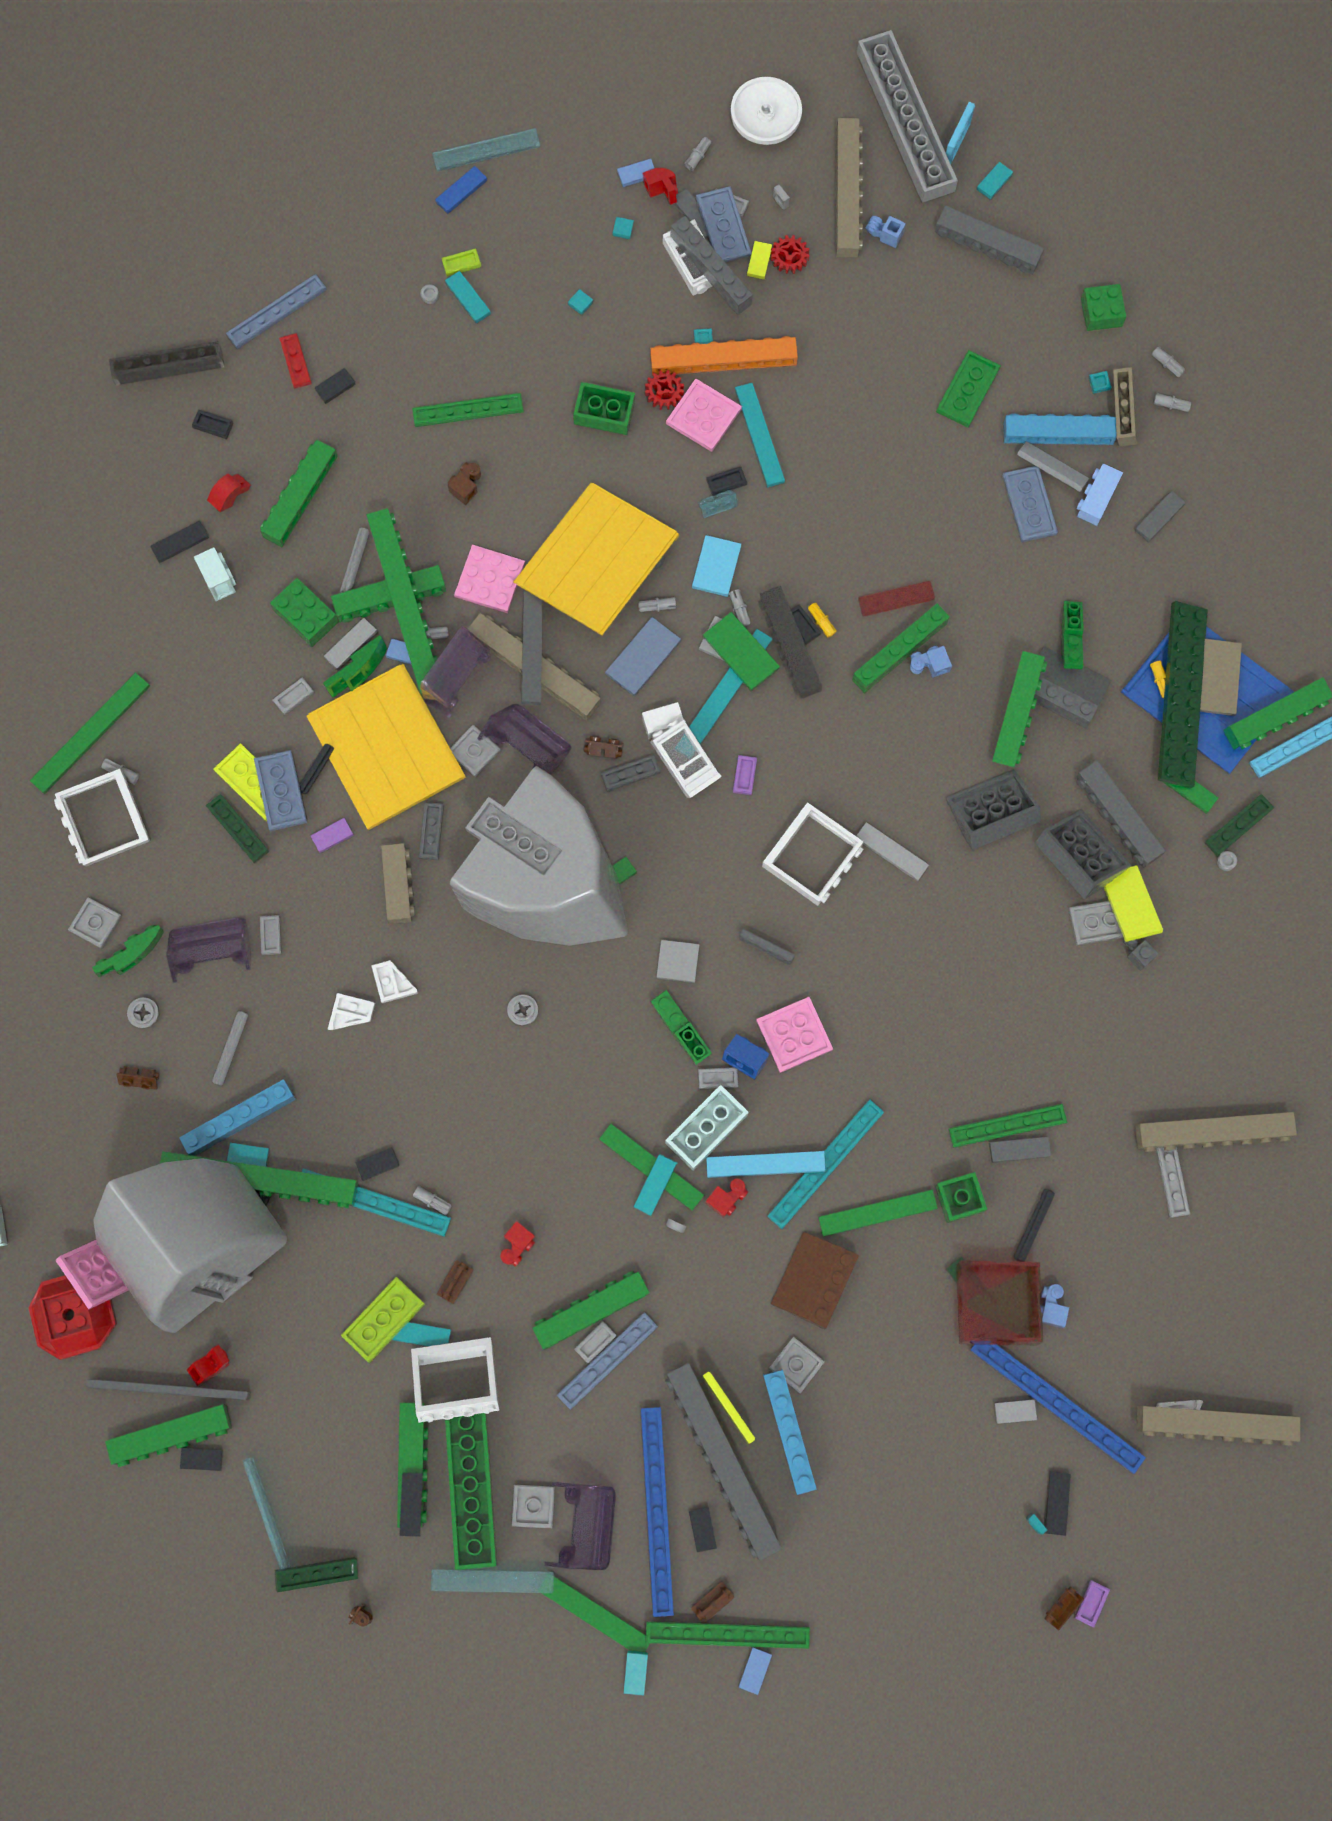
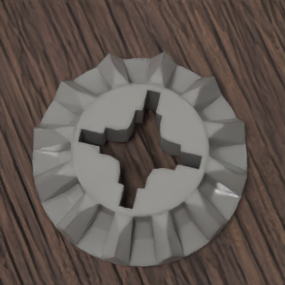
M518 995L509 1002L507 1013L515 1024L521 1026L531 1024L537 1017L538 1005L532 997ZM519 1003L524 1008L529 1007L526 1010L527 1017H525V1015H523L522 1013L516 1014L520 1010Z
M144 997L134 1000L127 1010V1017L130 1023L141 1029L150 1027L156 1022L159 1015L158 1006L155 1002ZM145 1007V1011L151 1014L145 1015L142 1021L141 1015L137 1013L142 1012Z

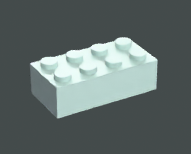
M720 1085L665 1140V1144L694 1171L748 1116L749 1112Z

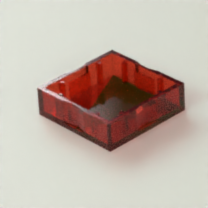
M961 1260L956 1265L959 1344L1038 1346L1043 1342V1323L1040 1308V1262L1012 1261L1008 1263H995L991 1261Z

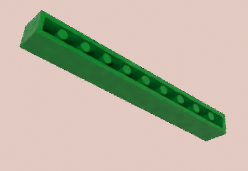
M388 508L366 514L420 694L424 696L443 690L442 685L445 682L442 673L438 674L436 669L439 666L437 656H433L431 652L434 646L432 639L427 638L425 632L429 630L426 620H422L420 613H423L421 603L416 602L415 595H418L416 586L410 583L409 578L412 577L410 567H406L404 563L407 557L404 548L400 549L398 543L402 541L399 530H394L393 524H396L394 514L389 513Z
M162 1151L160 1164L164 1162L201 1159L204 1157ZM204 1158L238 1166L253 1189L260 1192L259 1195L271 1197L272 1194H278L279 1198L291 1200V1197H298V1201L310 1203V1199L318 1200V1204L329 1206L331 1202L337 1203V1207L349 1209V1205H355L359 1184L356 1180Z

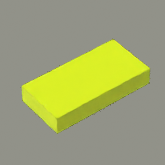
M754 242L747 276L765 280L772 244Z

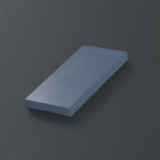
M731 187L696 195L710 245L724 262L751 256L752 253Z
M1033 466L1003 473V481L1021 543L1057 535V527L1039 467Z
M651 617L606 670L605 674L635 696L681 642V638Z
M289 750L254 758L269 831L307 823L292 751Z

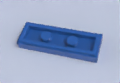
M474 166L437 197L435 201L449 214L487 181V177Z

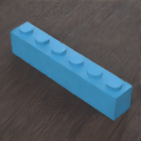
M1010 414L1006 415L1003 423L1004 443L1025 444L1027 441L1030 444L1113 445L1117 438L1116 417H1111L1110 415L1094 417L1092 415L1074 416L1071 414L1056 416L1054 414L1045 416Z
M283 1079L179 1138L188 1155L196 1156L295 1101L296 1098L288 1083Z
M781 1369L763 1374L796 1494L799 1495L817 1490L784 1372Z

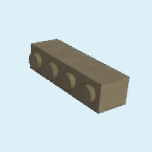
M1132 367L1114 369L1119 447L1137 445Z
M404 843L383 845L381 848L387 921L389 924L412 922V916H415L414 904L411 905L410 898L413 897V887L409 886L412 872L411 867L408 868L407 861L410 860V850L406 849Z

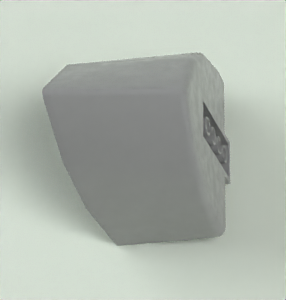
M535 766L505 807L490 797L486 799L466 826L467 832L480 841L450 881V886L464 910L477 919L526 940L572 946L625 937L628 934L620 884L609 857L585 807L553 776Z
M204 1158L164 1162L111 1180L106 1185L93 1219L96 1243L148 1319L162 1331L170 1333L179 1331L213 1302L223 1303L253 1279L250 1273L281 1249L287 1242L286 1234L238 1166Z

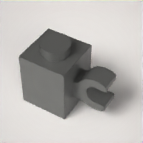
M1137 940L1123 942L1132 951L1127 958L1140 971L1159 954L1146 940L1140 945Z

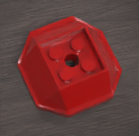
M66 1275L41 1282L28 1307L37 1346L59 1360L101 1349L117 1325L111 1299L88 1309ZM69 1310H73L74 1317L68 1321L66 1313Z

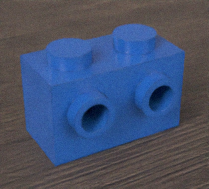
M736 1034L725 1049L722 1060L755 1080L766 1065L769 1053L764 1048L751 1043L747 1038Z

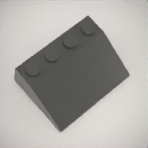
M1044 647L1040 655L1045 656L1044 661L1048 663L1045 673L1041 672L1039 677L1043 681L1040 691L1036 690L1034 698H1037L1036 704L1087 728L1111 680L1084 666L1083 669L1063 668L1062 655Z
M1015 769L946 797L956 822L972 850L1041 822L1040 806Z
M1083 810L1044 829L1035 842L1084 899L1098 892L1131 866Z

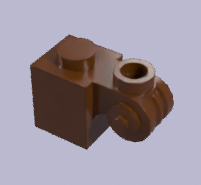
M465 462L460 468L461 472L456 476H452L448 481L449 493L467 505L478 493L477 485L471 480L476 481L480 479L481 471L478 464Z

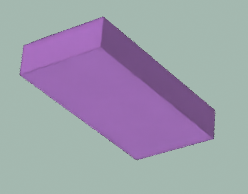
M738 755L733 793L752 795L757 758Z
M345 818L311 835V838L319 853H322L354 835Z
M1090 1580L1083 1596L1084 1600L1080 1604L1074 1618L1091 1627H1095L1110 1589Z

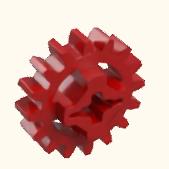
M785 235L784 240L779 237L778 243H773L771 261H774V267L779 266L780 272L784 269L786 274L789 271L795 274L796 269L801 272L802 266H807L810 249L806 248V242L801 243V237L796 240L795 235H792L791 238Z
M662 370L659 371V375L653 373V379L648 377V383L645 384V396L648 397V402L653 401L654 408L660 405V410L663 409V406H666L667 410L670 409V405L676 407V401L680 402L681 396H684V383H681V377L676 378L675 372L670 375L669 370L666 371V374H663Z

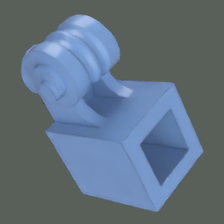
M872 216L865 228L872 236L879 237L881 242L896 248L904 234L906 223L889 216L886 223H883L880 217Z
M934 646L929 648L924 654L916 652L910 656V670L914 674H920L924 667H928L932 678L950 672L952 668L944 646Z
M1060 1285L1043 1286L1041 1298H1044L1042 1306L1039 1305L1037 1317L1040 1318L1039 1323L1059 1328L1066 1326L1069 1307L1058 1305L1056 1299L1061 1298L1064 1294V1290Z

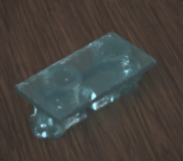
M727 490L717 494V499H714L713 496L701 499L698 505L702 509L703 518L737 507L736 492Z

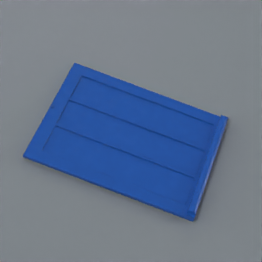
M1206 627V639L1226 641ZM1169 632L1121 691V693L1161 723L1164 698L1161 697L1157 683H1154L1155 677L1150 664L1161 661L1166 674ZM1241 652L1236 715L1200 712L1197 750L1230 774L1252 745L1243 750L1241 747L1234 750L1223 730L1294 693V691Z

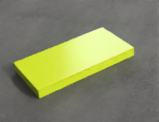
M240 743L213 770L267 822L254 762L255 757Z
M1137 865L1128 868L1104 886L1125 942L1163 932L1162 925Z
M710 1372L702 1376L703 1380L746 1443L750 1444L753 1442L755 1437Z

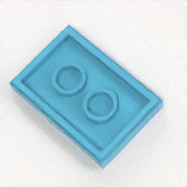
M968 103L947 146L946 155L950 164L971 124L975 108L974 103Z
M706 535L692 588L728 597L741 544Z

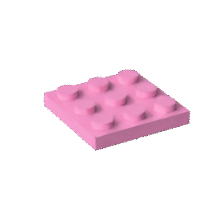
M695 379L666 420V424L712 452L742 410V406Z
M472 545L454 596L508 613L518 586L514 583V580L524 569L525 561Z
M810 997L756 1019L779 1073L833 1050Z
M96 1240L63 1254L55 1260L88 1309L128 1291L126 1285L97 1245Z

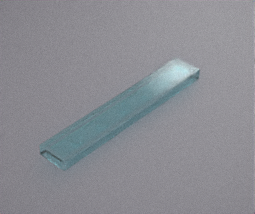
M535 128L434 152L432 155L438 172L540 147V142Z
M247 1458L243 1460V1464L280 1569L290 1568L291 1566L254 1459Z
M432 1570L431 1591L554 1593V1572Z

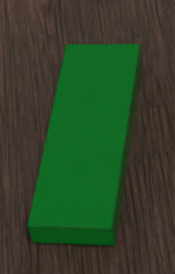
M1196 781L1193 788L1163 782L1206 814L1219 798Z

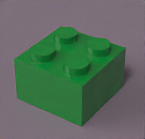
M1121 285L1084 288L1081 302L1086 330L1122 327L1126 319Z
M975 1172L935 1185L947 1223L987 1211Z

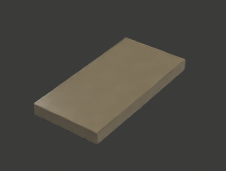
M1205 639L1200 712L1236 715L1242 643Z

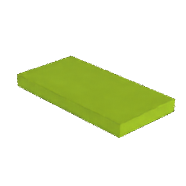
M395 1277L341 1336L370 1363L417 1314L425 1303L398 1277Z

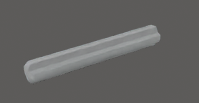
M359 528L340 593L352 590L369 535V530L366 528Z
M237 1012L212 1080L214 1084L223 1085L248 1017V1014L245 1012Z

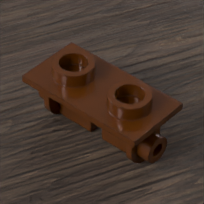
M590 736V739H585V742L589 743L584 747V752L587 755L601 756V750L604 749V757L615 759L622 757V750H619V747H623L624 743H619L620 740L609 738L608 741H603L598 736Z
M124 1066L116 1074L119 1085L124 1087H140L146 1090L158 1089L156 1080L159 1079V1072H156V1070L142 1069L139 1075L138 1068Z
M456 1260L436 1295L454 1304L474 1269Z
M721 1581L693 1605L691 1609L702 1623H706L735 1597Z
M1071 1586L1065 1589V1592L1058 1599L1059 1602L1055 1603L1049 1612L1045 1613V1620L1058 1631L1084 1600Z
M366 1604L357 1605L353 1608L348 1617L351 1619L349 1625L356 1623L364 1627L372 1622V1614L364 1609Z

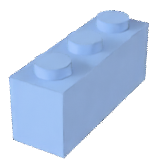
M1102 464L1100 469L1096 468L1092 479L1095 481L1093 485L1088 484L1084 493L1087 497L1085 500L1081 499L1077 507L1080 510L1077 517L1097 526L1123 472L1105 464Z

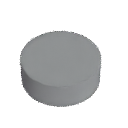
M425 285L421 289L420 294L423 302L433 304L438 300L439 292L434 285Z
M1230 851L1222 852L1217 858V865L1223 871H1230L1237 865V857Z
M669 1218L666 1223L667 1227L680 1233H684L687 1227Z

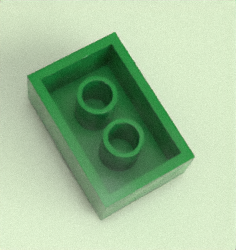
M581 382L573 414L574 425L628 435L635 405V393Z
M298 578L270 602L273 611L311 647L339 623L336 614Z

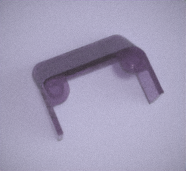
M461 627L420 685L424 702L449 718L451 716L450 708L453 709L459 701L457 692L477 664L481 665L492 659L490 649L465 627Z
M512 704L491 715L477 738L481 741L489 736L496 744L508 742L534 763L532 769L538 766L550 775L571 750V746L567 741L518 704Z
M233 918L180 927L170 931L166 957L173 983L177 982L178 973H189L194 967V963L232 957L233 962L238 964L245 963L246 970H250L251 950L246 920L244 918Z
M552 1482V1486L565 1487L567 1503L575 1504L571 1546H564L561 1549L558 1562H545L544 1566L584 1570L607 1569L611 1556L616 1500L615 1490L607 1486Z

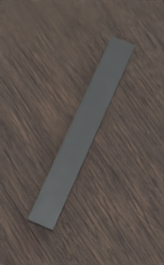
M523 589L521 704L541 705L542 600Z
M87 1379L86 1385L87 1388L237 1400H249L251 1392L91 1379Z

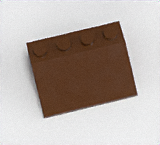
M803 1232L771 1305L825 1330L859 1255Z

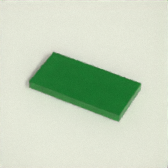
M968 350L936 412L969 428L1001 365Z
M732 612L703 634V638L750 691L754 690L780 669L776 661Z

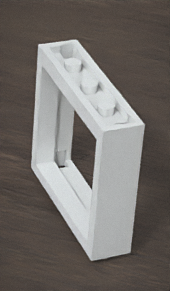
M121 769L55 794L56 808L62 811L64 817H61L64 827H68L70 831L68 838L71 845L76 846L78 852L75 855L79 864L82 863L84 866H89L150 842L149 835ZM116 780L139 839L89 858L66 799Z
M807 802L763 861L762 867L818 906L821 901L825 903L829 898V891L832 886L834 888L838 886L842 880L840 876L843 871L845 873L849 871L853 865L851 863L852 859L860 856L864 850L861 848L863 841ZM809 816L853 847L818 896L773 865Z
M491 1337L411 1349L415 1407L418 1422H432L439 1419L449 1420L453 1417H470L474 1414H489V1412L499 1411ZM487 1356L490 1396L426 1406L422 1405L420 1365Z

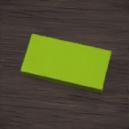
M476 248L441 258L447 277L454 275L458 271L462 273L481 267Z

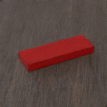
M297 333L280 337L294 389L312 384Z

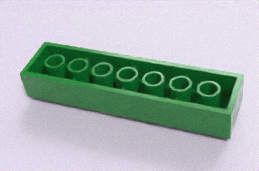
M479 1413L470 1417H453L452 1419L445 1420L455 1570L495 1567L498 1565L487 1414Z

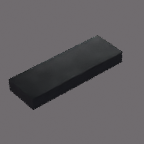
M198 521L150 547L158 562L161 563L203 542L209 537L201 522Z
M1051 1471L1049 1473L1045 1523L1046 1534L1066 1536L1071 1474Z
M402 1473L399 1536H421L423 1473Z

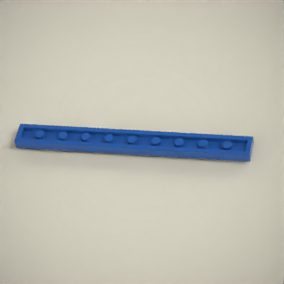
M981 1334L970 1349L971 1352L1132 1474L1136 1473L1145 1460V1456L985 1335Z
M661 1407L642 1408L641 1420L653 1617L674 1616Z

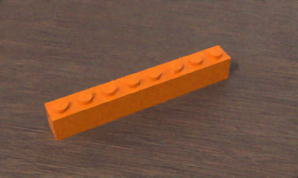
M789 336L779 339L730 340L724 343L715 341L708 344L692 343L691 345L683 346L675 344L669 347L659 345L650 348L652 376L653 373L659 375L660 370H662L663 374H666V371L669 370V374L672 375L674 372L676 374L796 366L798 359L796 337L791 338Z

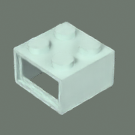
M212 548L194 556L215 601L236 592L233 587L236 585L235 580L221 552L217 553L215 548Z

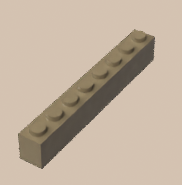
M838 118L836 257H858L859 250H862L863 240L859 239V234H862L863 224L859 223V218H862L863 207L859 206V201H862L863 191L859 190V185H862L863 175L859 174V169H862L863 158H859V153H862L863 142H859V137H862L863 126H859V118Z
M480 613L467 629L468 637L522 675V639L518 636L513 637L509 634L510 632L502 625L499 627L490 616H484ZM542 657L541 689L588 721L601 704L600 695L592 689L589 691L585 688V685L579 679L574 680L565 669H558L549 658L546 657L544 659Z
M1294 1112L1143 1123L1135 1126L1138 1150L1144 1149L1145 1153L1156 1152V1148L1172 1151L1176 1150V1147L1183 1146L1184 1150L1194 1149L1195 1145H1202V1148L1214 1147V1144L1220 1143L1222 1147L1233 1146V1142H1241V1145L1253 1144V1141L1259 1140L1260 1144L1271 1143L1272 1139H1279V1142L1291 1141L1292 1137L1297 1136Z
M1137 1406V1431H1143L1144 1436H1156V1432L1163 1433V1437L1175 1438L1176 1434H1183V1438L1195 1439V1435H1201L1202 1440H1215V1437H1222V1441L1234 1442V1438H1242L1244 1443H1254V1439L1261 1440V1444H1273L1274 1441H1281V1445L1293 1446V1442H1300V1417Z

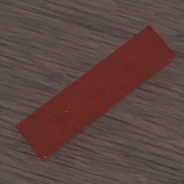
M926 581L858 598L862 616L864 617L935 600V595L931 582Z

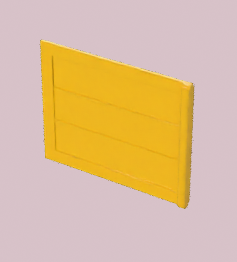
M590 483L517 576L514 583L598 634L603 635L673 542L677 540L679 533L598 485Z
M404 664L394 667L357 687L352 692L350 691L307 715L322 746L329 744L334 747L329 759L368 830L466 778Z

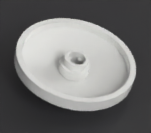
M774 77L755 78L744 83L733 96L731 103L733 125L744 138L751 142L763 145L782 142L796 131L801 121L802 104L800 97L795 89L783 80Z

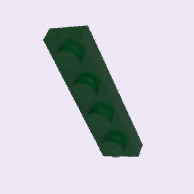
M221 794L206 805L253 863H256L269 852Z
M1262 794L1259 795L1212 835L1205 844L1218 857L1272 811L1274 807Z
M355 1557L274 1570L277 1593L358 1579L357 1559Z

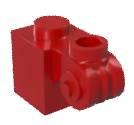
M741 1179L731 1181V1192H725L717 1186L705 1204L723 1218L726 1215L730 1216L737 1208L734 1205L738 1199L742 1201L749 1192L746 1190L745 1184Z
M517 1221L504 1235V1238L512 1244V1249H504L501 1252L502 1262L516 1267L523 1259L521 1254L525 1250L529 1252L536 1243L533 1241L535 1236Z

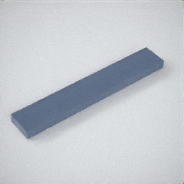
M315 274L228 331L226 335L238 349L325 292L326 287Z
M644 1312L562 1389L557 1396L571 1410L658 1326Z

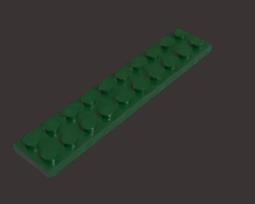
M1174 601L1171 603L1158 781L1193 788L1195 787L1208 609Z

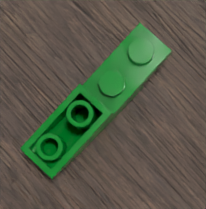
M1064 601L1063 668L1083 669V602Z
M380 635L351 655L350 659L352 662L323 682L332 698L347 687L352 692L374 672L387 651V646Z
M151 925L145 929V932L128 937V941L124 942L127 949L115 952L114 956L109 959L105 958L96 962V965L92 967L95 974L100 978L114 970L119 975L129 971L153 950L164 933L163 929L159 925Z
M667 990L650 1001L669 1031L696 1065L712 1054Z

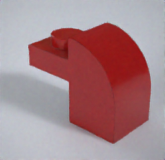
M654 168L642 173L644 187L650 198L664 193L670 205L677 203L676 195L678 194L674 172L666 168Z
M226 474L213 486L207 501L219 512L233 506L236 496L249 491L251 485L239 474L233 476Z
M218 1344L206 1356L190 1365L187 1371L197 1387L229 1366L228 1355Z

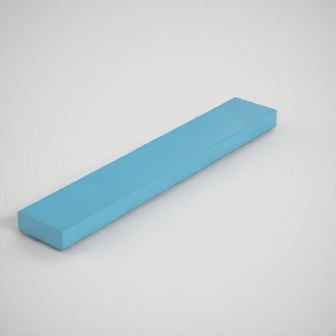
M1332 717L1250 761L1249 764L1258 778L1269 774L1332 739Z
M824 1151L706 1157L708 1178L825 1172Z

